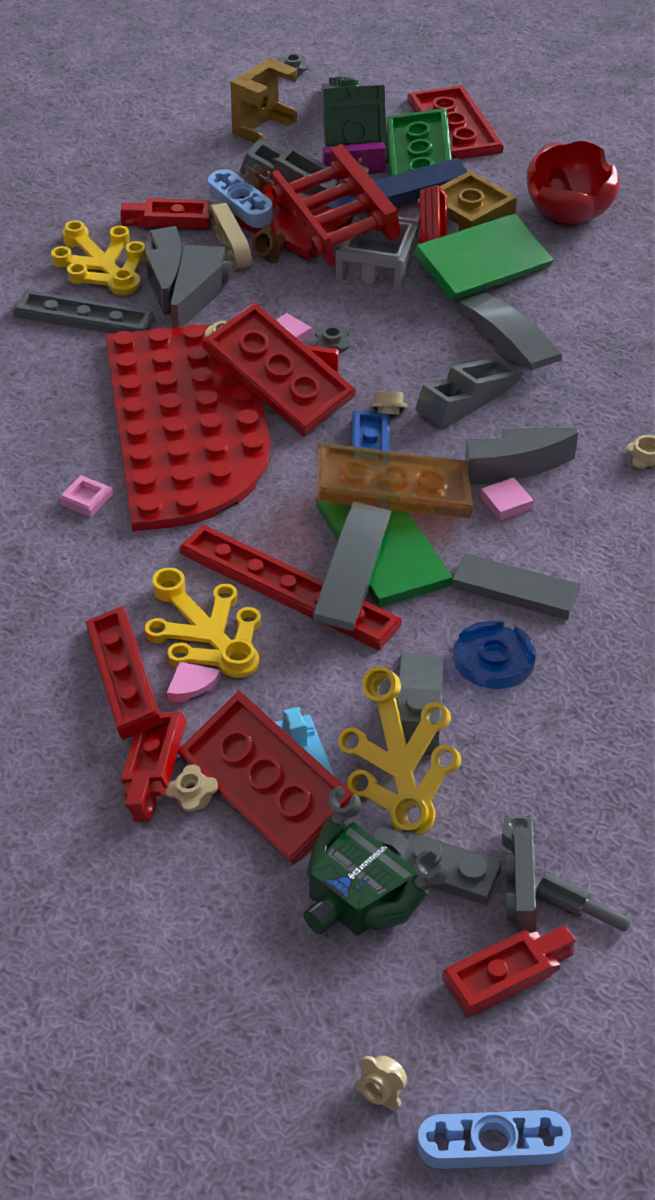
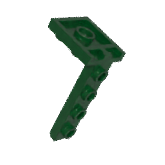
M346 76L329 77V83H322L321 88L324 147L338 146L340 144L344 146L384 142L386 147L385 162H388L385 86L359 84V79Z

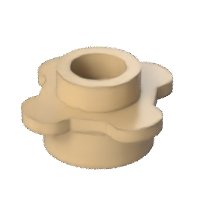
M374 392V403H370V406L378 407V413L399 415V407L407 408L408 404L403 403V392Z
M642 435L636 438L635 442L627 445V452L633 457L632 465L634 467L644 469L647 466L655 465V436Z
M188 765L175 781L169 782L165 794L170 799L175 798L185 811L201 810L210 803L212 794L218 790V783L214 777H206L202 774L198 765Z
M365 1056L359 1062L362 1073L361 1077L355 1082L356 1090L360 1091L367 1100L374 1104L384 1105L392 1111L398 1110L401 1106L399 1094L407 1084V1076L404 1069L397 1061L390 1057L377 1056L374 1058Z

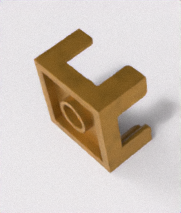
M267 58L230 81L232 134L256 143L259 138L266 142L268 138L263 137L261 133L253 129L269 119L286 126H290L297 121V110L279 102L278 77L295 83L297 81V68L272 58Z
M471 170L439 186L447 194V219L459 225V231L493 221L500 216L502 218L516 213L517 197Z

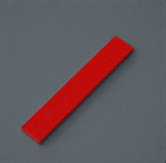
M204 524L179 546L181 555L313 618L324 581ZM364 601L353 631L328 624L325 625L380 651L401 627L402 618Z

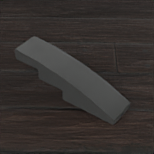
M484 292L456 301L458 312L462 316L475 321L476 331L480 336L494 341L495 352L500 357L530 370L562 361V353L545 334L522 313L503 300Z
M353 501L327 571L314 611L313 621L353 631L369 590L371 576L389 525L391 510Z

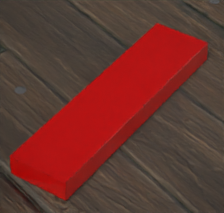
M124 606L85 621L116 729L121 739H127L163 724Z

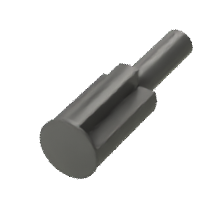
M548 871L543 875L538 884L536 897L539 896L577 916L582 915L584 912L623 932L627 931L631 924L629 918L590 900L592 894L549 874Z

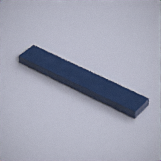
M455 158L374 180L373 182L389 201L396 205L420 198V190L435 185L441 186L468 171L460 159ZM345 196L325 205L334 209L355 199Z

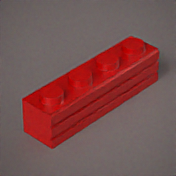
M438 185L420 190V199H418V207L420 209L418 224L421 234L418 237L419 244L448 235L447 194Z

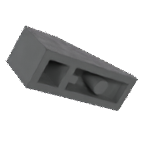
M184 246L171 301L172 328L184 327L222 292L224 281H230L231 261H225V247Z
M401 653L399 675L401 690L397 699V707L406 745L421 721L423 707L430 702L442 704L443 655ZM440 709L434 710L430 714L429 720L431 724H436L441 720ZM440 731L435 733L424 754L431 755L433 750L439 746Z

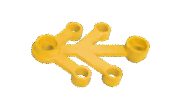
M78 220L67 222L62 230L64 244L69 247H80L89 257L71 255L70 248L59 246L51 251L53 265L56 267H67L68 280L71 283L106 285L118 296H128L135 293L141 284L140 276L136 271L140 262L146 259L145 244L139 241L130 242L129 229L125 226H115L109 231L110 244L104 253L89 238L88 228L83 222ZM126 245L127 260L124 266L119 268L116 262ZM87 269L101 270L105 273L88 272Z
M163 568L153 575L154 596L161 601L171 602L192 625L170 623L161 618H154L145 624L146 639L156 644L163 643L168 639L210 643L215 648H191L186 643H175L167 651L168 662L171 666L177 668L179 662L218 666L223 674L232 678L250 676L258 669L259 654L252 644L254 631L261 626V613L259 610L253 607L240 609L236 614L238 631L235 639L231 640L224 633L230 608L238 601L235 586L220 584L214 588V606L209 618L185 593V577L180 570L176 568ZM222 594H230V595H231V596L228 597V598H222V597H220V595H222ZM247 617H251V618H254L255 620H253V621H251V622H246V621H243L242 619L247 618ZM154 629H163V630H164V631H162V632H160V633H153V632H151V631L154 630ZM177 653L187 654L185 657L177 658L174 656Z
M376 666L365 673L362 679V690L366 697L378 705L388 752L368 741L367 736L354 727H348L339 734L338 745L348 755L360 756L393 775L398 795L378 785L373 774L361 769L350 774L347 780V787L358 797L369 798L389 810L390 820L396 831H399L401 834L403 831H410L413 834L415 832L424 835L431 829L435 821L436 814L432 799L446 775L452 774L459 769L461 755L450 745L444 744L436 747L431 754L432 765L417 788L413 771L435 733L448 727L451 721V714L441 703L430 702L426 704L421 711V721L406 745L396 698L401 690L400 679L390 669L384 666ZM383 681H390L389 691L386 694H379V685ZM440 709L442 711L441 720L436 724H431L429 720L430 714L434 710ZM357 734L359 738L358 745L353 749H348L347 741L349 737ZM445 752H451L453 756L452 762L446 767H441V755ZM361 777H367V788L364 791L358 792L356 787L357 781ZM418 807L420 818L416 822L410 823L408 821V813L412 808Z

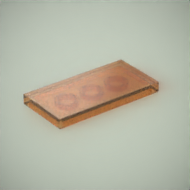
M328 443L317 444V501L352 505L353 501L383 509L471 518L473 503L466 460Z

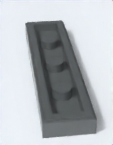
M25 290L13 309L14 317L111 334L121 331L149 330L155 320L154 312L149 310Z

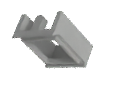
M361 212L355 214L351 224L369 216L367 213L362 214ZM398 217L401 237L390 242L381 231L377 232L375 229L343 242L340 250H336V279L342 280L349 263L356 262L362 263V280L366 284L374 282L377 275V266L394 268V288L401 289L414 256L413 252L418 245V220ZM360 239L400 245L397 254L356 248Z

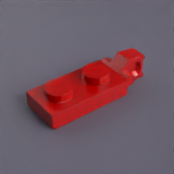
M146 198V203L122 202L120 212L121 226L158 228L176 226V228L209 229L210 212L208 208L211 205V201Z
M182 711L160 713L163 724L136 734L133 737L120 780L124 786L125 807L129 809L134 822L151 821L157 807L156 797H163L166 793L187 722Z
M565 925L541 937L538 932L529 933L525 929L446 967L442 972V980L468 1018L551 977L552 974L560 970V961L573 956V947L576 939Z

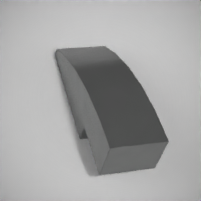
M259 138L245 154L240 173L245 175L247 171L244 168L245 164L253 168L256 163L271 173L278 170L284 179L290 183L325 169L328 166L292 145L281 151ZM271 174L270 177H269V179H271L272 181H274V180H273V175ZM333 179L301 193L314 195L338 185L340 180L335 181Z
M176 226L150 230L152 250L145 251L147 277L163 314L171 313L172 296L182 259L180 237Z
M498 357L451 366L447 379L422 385L415 410L439 427L456 423L508 391L520 380L522 373Z
M578 428L503 429L502 438L467 439L464 464L467 485L497 483L513 477L520 479L548 471L574 459L579 433Z

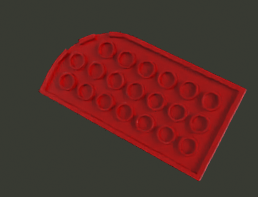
M193 324L186 327L155 328L145 331H121L105 334L132 532L184 526L215 517L218 511L227 508L235 502L240 503L256 488L257 482L264 471L267 470L270 460V436L262 399L203 348L206 329L213 324Z

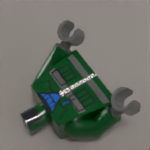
M337 786L330 792L328 797V803L334 812L332 817H326L313 844L306 872L309 878V897L315 903L304 911V919L308 926L318 934L326 932L337 921L341 922L357 936L369 928L379 930L402 925L409 920L429 894L427 887L430 884L440 885L447 880L449 876L448 867L441 862L433 872L428 873L430 865L435 862L437 856L432 851L427 850L417 856L413 868L356 823L352 822L346 826L344 824L346 818H351L360 811L361 801L356 794H353L349 805L345 808H340V801L344 797L345 789Z

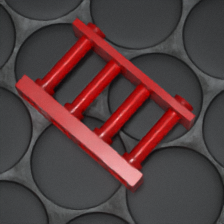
M342 144L330 148L333 162L329 163V167L290 183L284 179L278 170L272 172L274 186L271 187V192L277 205L282 204L310 240L315 255L317 257L321 255L329 267L335 264L332 249L335 245L374 229L377 232L381 231L389 242L401 237L397 209ZM333 179L335 181L340 180L341 182L339 185L302 200L297 195ZM345 196L355 199L315 217L310 212V210ZM360 212L362 214L367 213L369 216L329 234L323 229V227Z

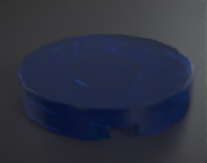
M494 620L477 622L465 628L459 634V639L453 648V660L459 673L466 680L480 687L491 689L511 688L524 682L534 671L537 655L533 640L524 630L514 626L513 630L509 627H504V622Z

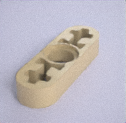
M225 202L209 205L210 225L220 244L225 245V253L229 261H231L233 269L239 270L251 267L252 257L248 241L228 204Z

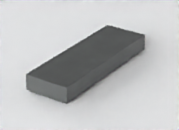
M465 553L453 577L452 588L568 620L579 594L580 584Z

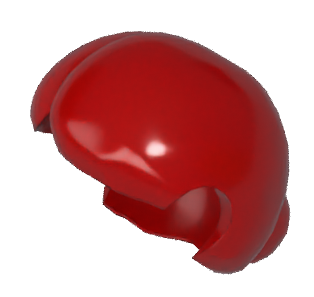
M576 141L568 144L556 142L544 145L529 162L526 176L529 196L536 209L549 220L570 226L585 223L587 220L594 219L603 214L614 202L620 185L618 172L613 164L608 165L604 149L588 141Z

